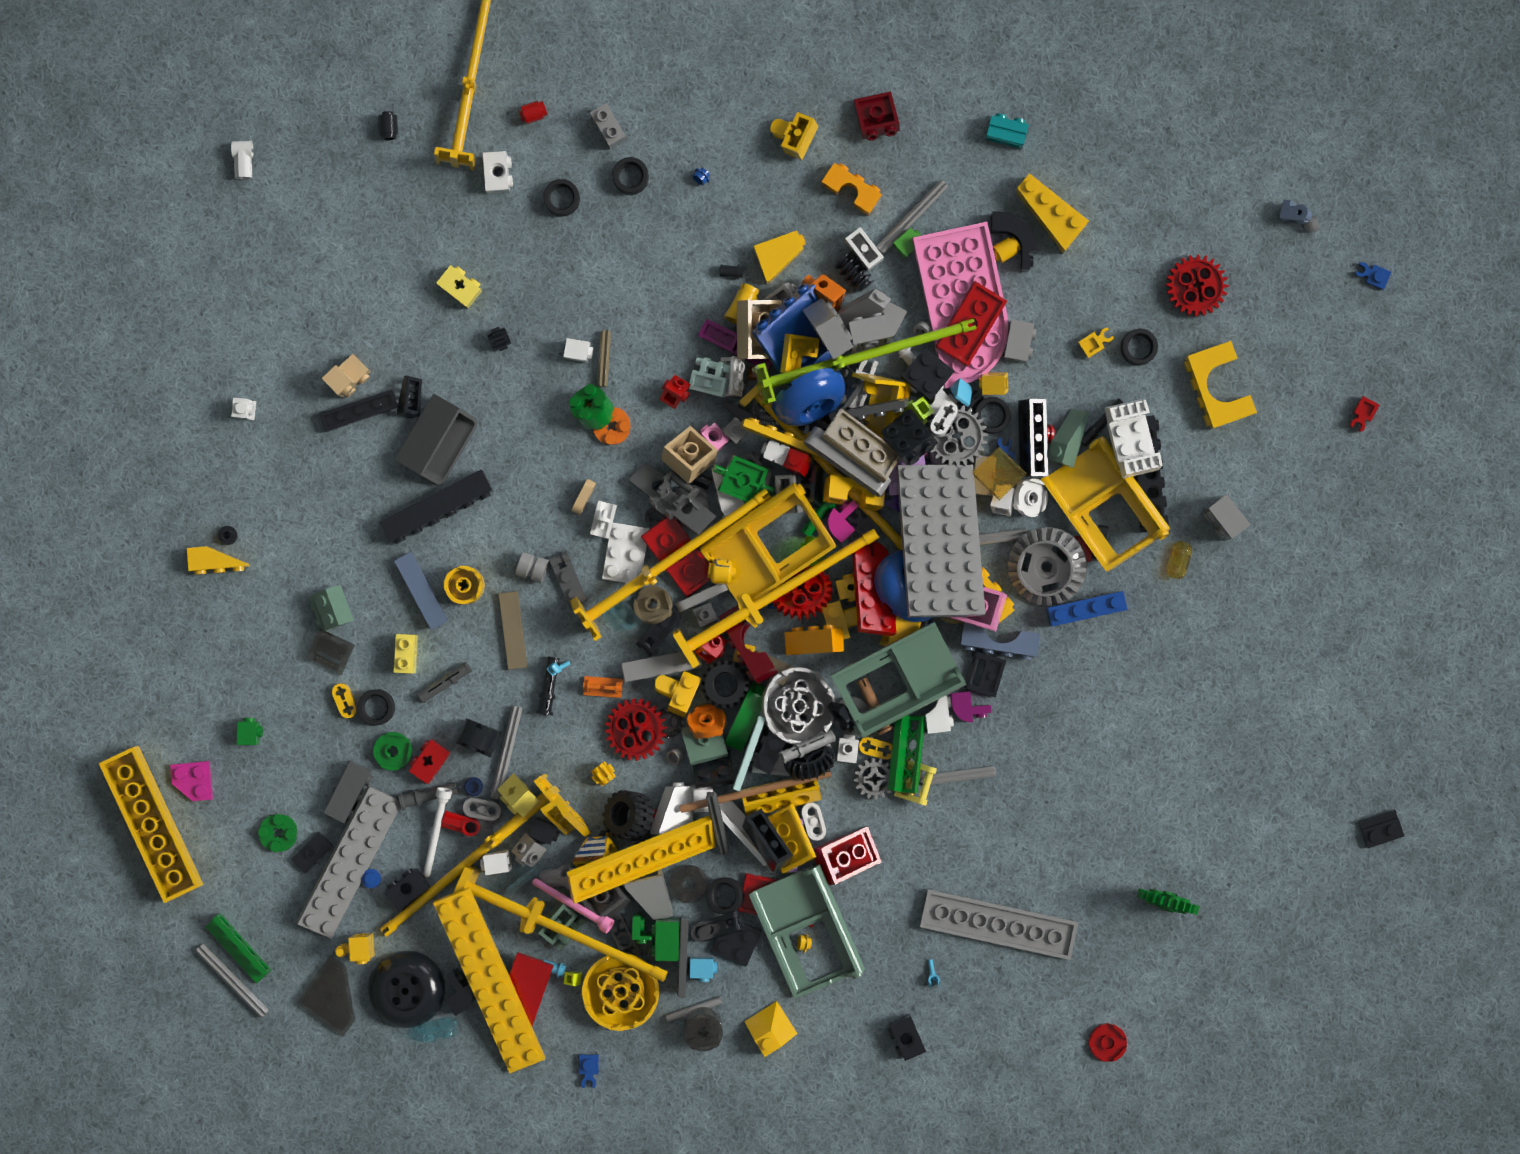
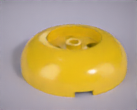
M628 954V955H631V956H633V957H635V958H637V959H639V960L644 961L643 959H641V958H639V957H637V956H635V955ZM604 956L591 966L584 978L582 985L584 1006L590 1017L607 1029L615 1031L633 1029L645 1023L655 1011L659 1000V983L657 979L609 956ZM616 973L622 974L623 978L621 981L615 980L614 975ZM632 984L639 986L636 992L631 990L630 986ZM623 987L625 992L619 993L618 988ZM606 989L612 991L611 997L604 995ZM621 1000H626L628 1002V1006L626 1008L620 1006Z

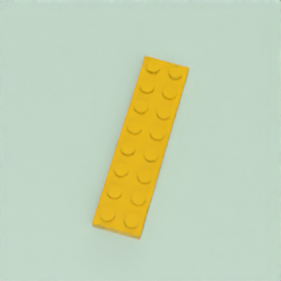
M708 815L566 872L573 903L576 904L715 848L711 818Z

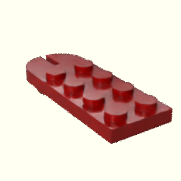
M875 541L852 553L858 632L894 636L897 633L895 614L892 613L893 610L886 603H882L874 583L876 568L889 553L882 544Z

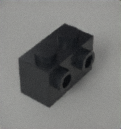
M771 732L769 734L764 733L760 744L763 746L760 752L755 751L751 759L754 762L753 766L770 775L779 757V752L782 751L786 742L780 740Z

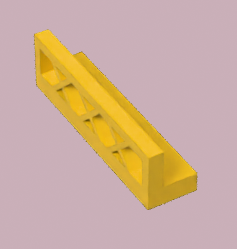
M560 796L540 809L565 835L574 829H577L584 837L591 833L582 817Z

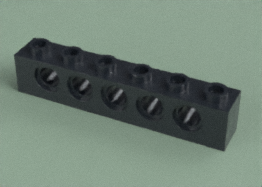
M1155 415L1146 416L1154 451L1158 453V450H1161V441L1157 439L1159 421L1158 419L1155 420ZM1160 469L1153 471V479L1146 478L1145 474L1136 475L1135 480L1146 495L1149 488H1153L1156 491V496L1149 499L1169 525L1168 515L1164 513V507H1167L1166 496H1163L1162 488H1165L1164 477H1161ZM1140 522V532H1147V530Z

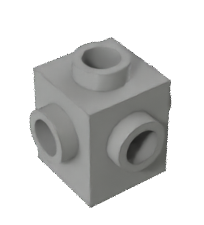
M525 833L511 852L517 856L515 860L523 866L527 864L533 868L547 849L539 841Z

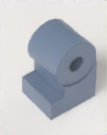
M1283 199L1279 218L1283 222L1306 224L1311 220L1312 213L1303 204L1295 206L1291 200Z

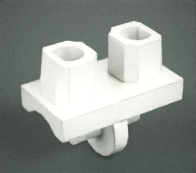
M598 501L590 531L591 535L609 539L617 505Z

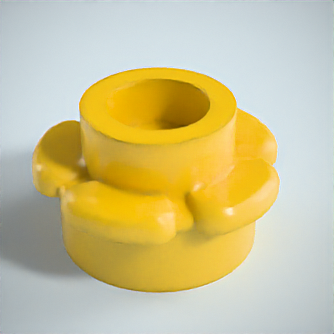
M808 934L799 935L797 938V950L805 953L807 949L811 948L812 944Z

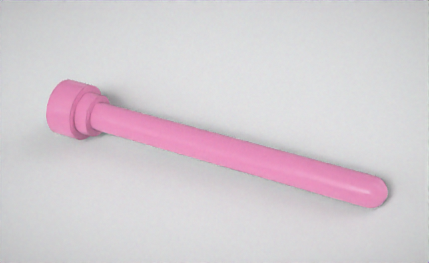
M539 879L532 881L535 887L597 923L599 930L605 934L612 928L614 920L608 916L600 917L579 903L574 904L572 899Z

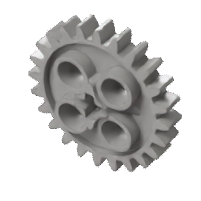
M965 405L960 410L957 407V416L954 420L956 433L961 434L958 440L963 452L959 451L957 439L952 438L954 434L952 425L949 428L948 434L942 437L933 435L938 444L935 445L930 453L936 452L937 454L934 459L941 457V464L947 460L949 466L953 462H955L957 467H959L960 462L966 466L967 460L973 463V456L979 458L978 451L983 452L985 450L981 444H987L983 437L988 436V434L983 433L982 430L987 428V426L980 425L984 419L977 420L976 418L979 413L977 412L972 415V408L965 411ZM951 408L946 410L945 418H947L949 413L953 414ZM960 419L967 421L968 426L966 429H961L958 426ZM941 421L938 426L934 425L936 427L935 430L939 431L940 426L943 425L944 422ZM966 437H969L973 440L972 447H966L964 445V439ZM947 443H952L955 446L953 453L946 451L945 445Z

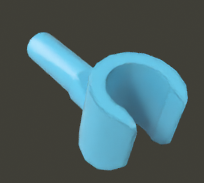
M570 661L560 665L553 662L546 669L554 676L556 673H560L563 668L569 666Z
M933 959L928 960L930 970L928 987L931 988L932 980L937 982L938 987L940 978L935 974Z

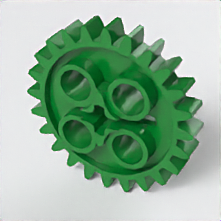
M1139 888L1136 896L1146 900L1147 904L1157 906L1161 910L1172 913L1198 915L1200 908L1199 905L1190 903L1189 899L1179 897L1175 893L1164 890L1158 891L1151 888L1145 890Z

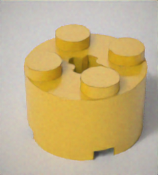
M458 566L452 569L444 580V589L447 596L458 604L467 605L476 602L482 596L485 588V582L481 573L469 566ZM465 580H467L466 583L469 584V587L465 588L463 591V587L460 586V583H464Z

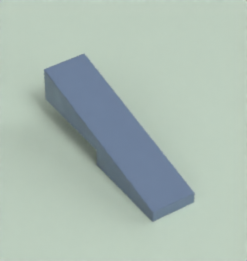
M410 551L395 559L394 562L430 629L432 630L447 622L448 617L412 552Z

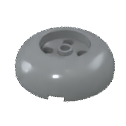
M791 668L775 675L765 687L761 700L762 717L765 718L767 728L777 738L789 744H800L829 730L834 718L827 706L831 702H835L831 688L828 687L821 675L807 668ZM789 676L784 686L778 683ZM786 692H788L790 695L789 700H787V697L785 695ZM802 695H805L807 702L801 699ZM785 711L788 713L787 719L783 717ZM801 714L806 716L805 721L800 720Z

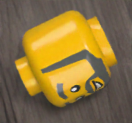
M714 559L712 563H709L708 578L714 584L728 585L731 579H735L736 567H732L730 560Z

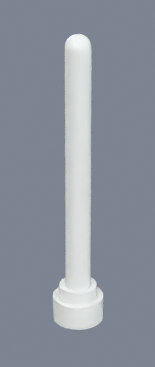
M438 787L435 796L437 797L438 805L423 871L425 877L431 875L445 804L448 802V799H451L452 790L444 787Z

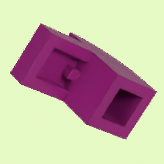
M970 691L950 693L952 710L963 721L973 722L974 714H976V718L988 717L987 713H992L991 705L972 706Z

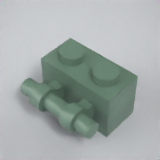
M341 585L324 589L308 597L311 603L309 606L314 611L317 619L315 622L317 627H320L322 633L354 621Z
M560 901L545 916L564 926H571V929L578 932L586 922L581 916L574 921L578 916L576 912ZM539 924L535 927L538 934L553 945L559 939L555 946L560 951L571 942L569 938Z

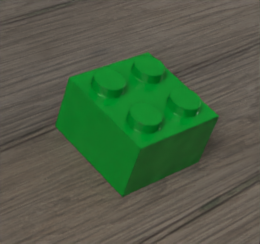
M680 918L657 919L656 923L652 925V936H655V942L652 943V956H655V961H679Z

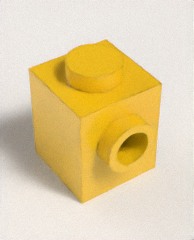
M1008 372L984 373L982 378H979V389H982V395H1005L1008 392Z

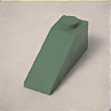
M1071 409L1051 441L1048 461L1074 468L1089 412Z

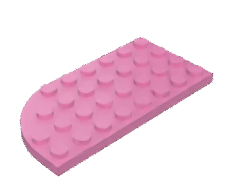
M987 222L912 238L932 331L947 327L974 281H977L1003 298ZM1005 306L968 367L936 348L937 357L955 371L944 384L945 388L951 387L959 378L966 383L973 382L981 378L984 373H988L999 361L1004 352L1009 331Z

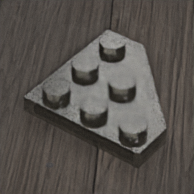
M330 955L299 998L297 1004L344 1036L355 1021L347 966Z

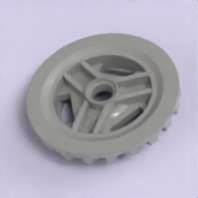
M1041 527L1031 530L1014 544L1009 554L1008 574L1012 585L1029 602L1047 606L1061 604L1072 598L1084 583L1087 573L1085 553L1079 542L1072 535L1061 529ZM1054 546H1057L1068 557L1066 562L1052 550ZM1026 552L1032 554L1028 572L1022 570ZM1048 561L1052 564L1050 572H1045L1042 569L1043 562ZM1056 582L1061 584L1060 589L1043 591L1042 589L1044 585Z

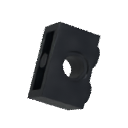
M418 868L414 871L409 869L402 874L403 879L397 882L394 880L386 886L388 890L385 892V895L397 911L431 887ZM404 883H408L411 886L410 893H405L402 890Z
M910 1014L889 1023L891 1028L887 1030L891 1039H896L898 1046L895 1048L899 1058L903 1056L906 1061L926 1052ZM905 1033L911 1035V1039L907 1043L900 1040L901 1036Z

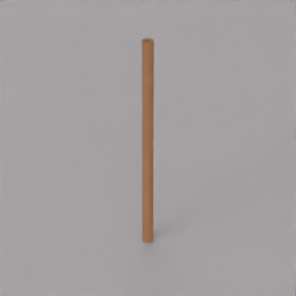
M825 772V776L820 775L818 779L812 778L811 780L805 779L804 781L801 778L796 780L795 778L717 796L718 802L721 804L832 776L831 772ZM706 799L680 805L679 807L681 813L708 807Z

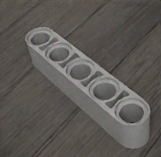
M814 426L804 444L877 497H881L890 484L891 479L888 477L884 483L879 481L823 439L821 436L825 431Z

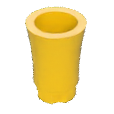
M742 283L732 304L723 317L737 325V301L757 300L759 290L749 284Z

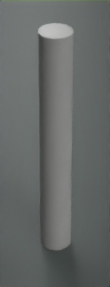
M719 996L665 1015L666 1020L671 1022L722 1004L721 998Z

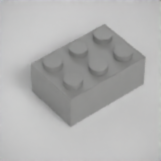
M821 298L803 309L814 331L833 359L853 348L850 342L853 338L830 302L825 303Z

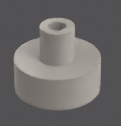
M924 321L918 322L913 328L914 336L932 331L930 323Z

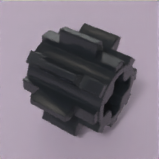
M496 327L491 329V333L487 334L494 351L497 349L499 351L508 348L507 345L511 344L505 327L501 329Z

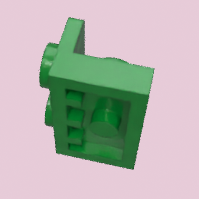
M633 913L632 940H636V943L646 944L648 940H652V932H641L644 931L645 918H641V913Z

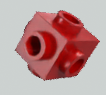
M674 375L671 380L667 379L661 388L663 392L659 400L676 409L681 401L685 403L689 397L688 389L691 384Z
M720 634L698 647L694 653L710 664L717 657L720 658L726 650L724 646L727 640Z

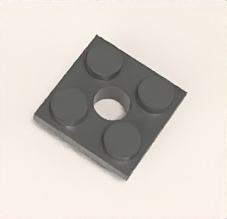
M848 366L839 370L845 381V394L839 404V407L843 410L851 405L864 386L863 380L852 377L854 372Z

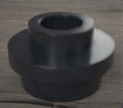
M224 526L218 532V539L222 544L231 545L237 540V531L231 526ZM226 532L231 534L229 539L224 537Z

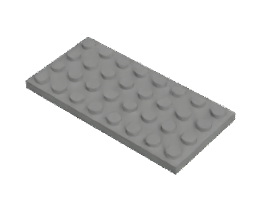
M898 465L896 469L908 618L984 616L985 602L973 465H959V467L957 465Z

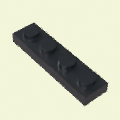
M391 389L320 413L325 432H329L397 409L398 403L394 391Z

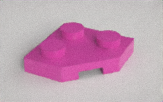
M210 761L170 765L172 784L190 800L202 801L213 799Z

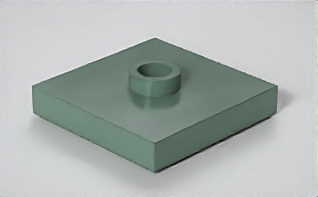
M688 727L681 729L690 766L728 756L722 735L697 739Z

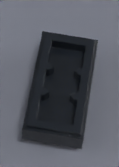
M318 832L291 860L306 873L333 845Z

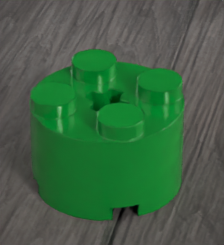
M588 384L577 391L569 400L571 413L585 429L599 430L607 426L612 420L614 405L599 387Z

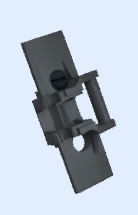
M645 462L629 479L630 483L650 497L648 502L652 507L669 520L673 518L675 520L678 519L698 536L716 518V515L694 499L699 494L700 489L688 484L673 470L664 476L649 463ZM671 480L689 494L687 496L684 494L678 496L670 489ZM688 506L692 509V512L684 514L681 509Z

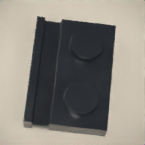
M1395 809L1358 821L1367 848L1404 837Z

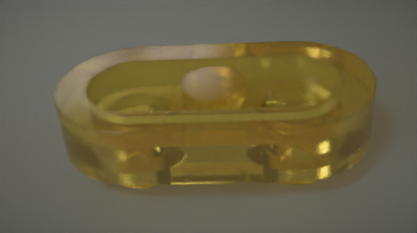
M1178 541L1174 544L1167 566L1169 577L1179 580L1186 575L1192 554V547L1189 543Z

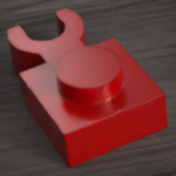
M1361 396L1353 411L1357 418L1350 422L1349 427L1352 428L1357 422L1360 424L1358 432H1362L1366 426L1365 420L1368 422L1372 421L1380 404Z

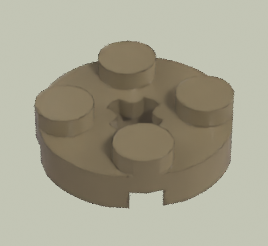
M648 586L638 593L639 596L637 600L635 599L633 605L634 612L645 624H657L671 616L672 599L666 590L659 588V586ZM652 601L657 603V606L653 609L649 608Z

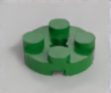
M388 732L382 735L375 742L373 748V755L377 763L382 768L391 771L405 767L411 760L413 752L410 740L399 732ZM392 746H396L395 748L398 750V754H395L394 757L388 752V749L392 748Z
M273 814L263 820L258 834L262 845L266 849L275 853L283 852L295 844L298 828L295 821L288 815ZM274 828L283 830L281 833L282 838L274 836Z

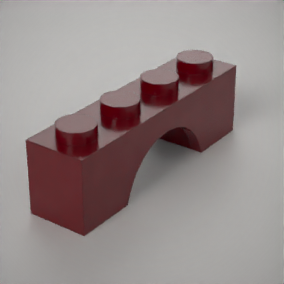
M736 605L718 616L720 621L739 610V606ZM745 619L723 633L727 632L730 636L727 640L732 649L737 648L739 654L736 656L741 664L747 665L748 670L746 673L750 680L753 681L755 679L760 684L777 674L778 671L766 652H752L745 647L744 637L746 631L751 626Z

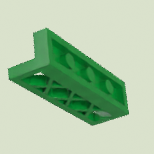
M907 715L895 721L888 784L889 791L918 794L926 717ZM912 721H919L918 729L913 732L911 729ZM914 739L917 744L916 748L911 751L909 746L910 742ZM912 758L915 763L914 767L909 770L907 764ZM910 777L912 779V789H905L906 780Z
M221 913L216 915L205 926L256 984L272 971Z

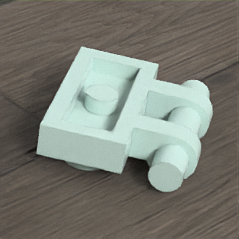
M698 357L695 363L701 366L700 371L692 370L689 389L725 398L729 379L723 378V374L725 372L730 373V365L723 361L715 362L711 358ZM710 368L715 369V375L708 374V370Z

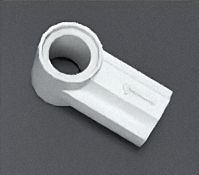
M232 141L231 143L236 179L252 178V158L254 155L251 151L253 149L252 141Z

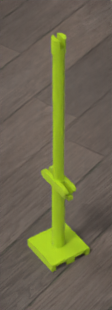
M972 318L952 326L844 357L841 355L835 359L771 377L768 375L765 363L759 364L752 368V370L757 375L758 383L756 384L758 391L761 390L764 399L762 404L764 406L776 401L772 388L789 384L809 372L824 368H832L833 371H836L854 363L955 334L976 330V325L968 327V324L975 321Z

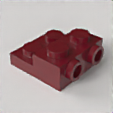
M891 91L854 99L862 139L873 141L880 135L886 134V136L891 137L900 131Z

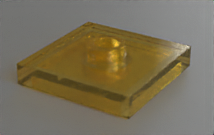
M1000 447L973 471L974 477L999 501L1027 474Z

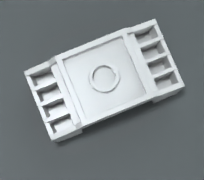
M1139 399L1105 407L1107 427L1122 479L1159 470L1163 465L1160 452L1155 453L1145 416L1150 413L1146 400Z

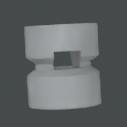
M523 552L515 575L523 578L530 576L531 580L541 584L547 571L549 560L539 557L535 559L533 554Z

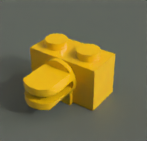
M797 112L793 122L775 119L771 123L770 129L774 137L783 140L781 147L785 154L803 160L819 126L814 118Z
M840 601L828 604L827 608L822 607L826 625H835V629L843 628V640L850 638L848 628L857 626L856 607L842 610Z
M686 671L683 672L680 681L666 675H660L655 681L654 688L657 693L671 699L667 711L685 718L702 678Z

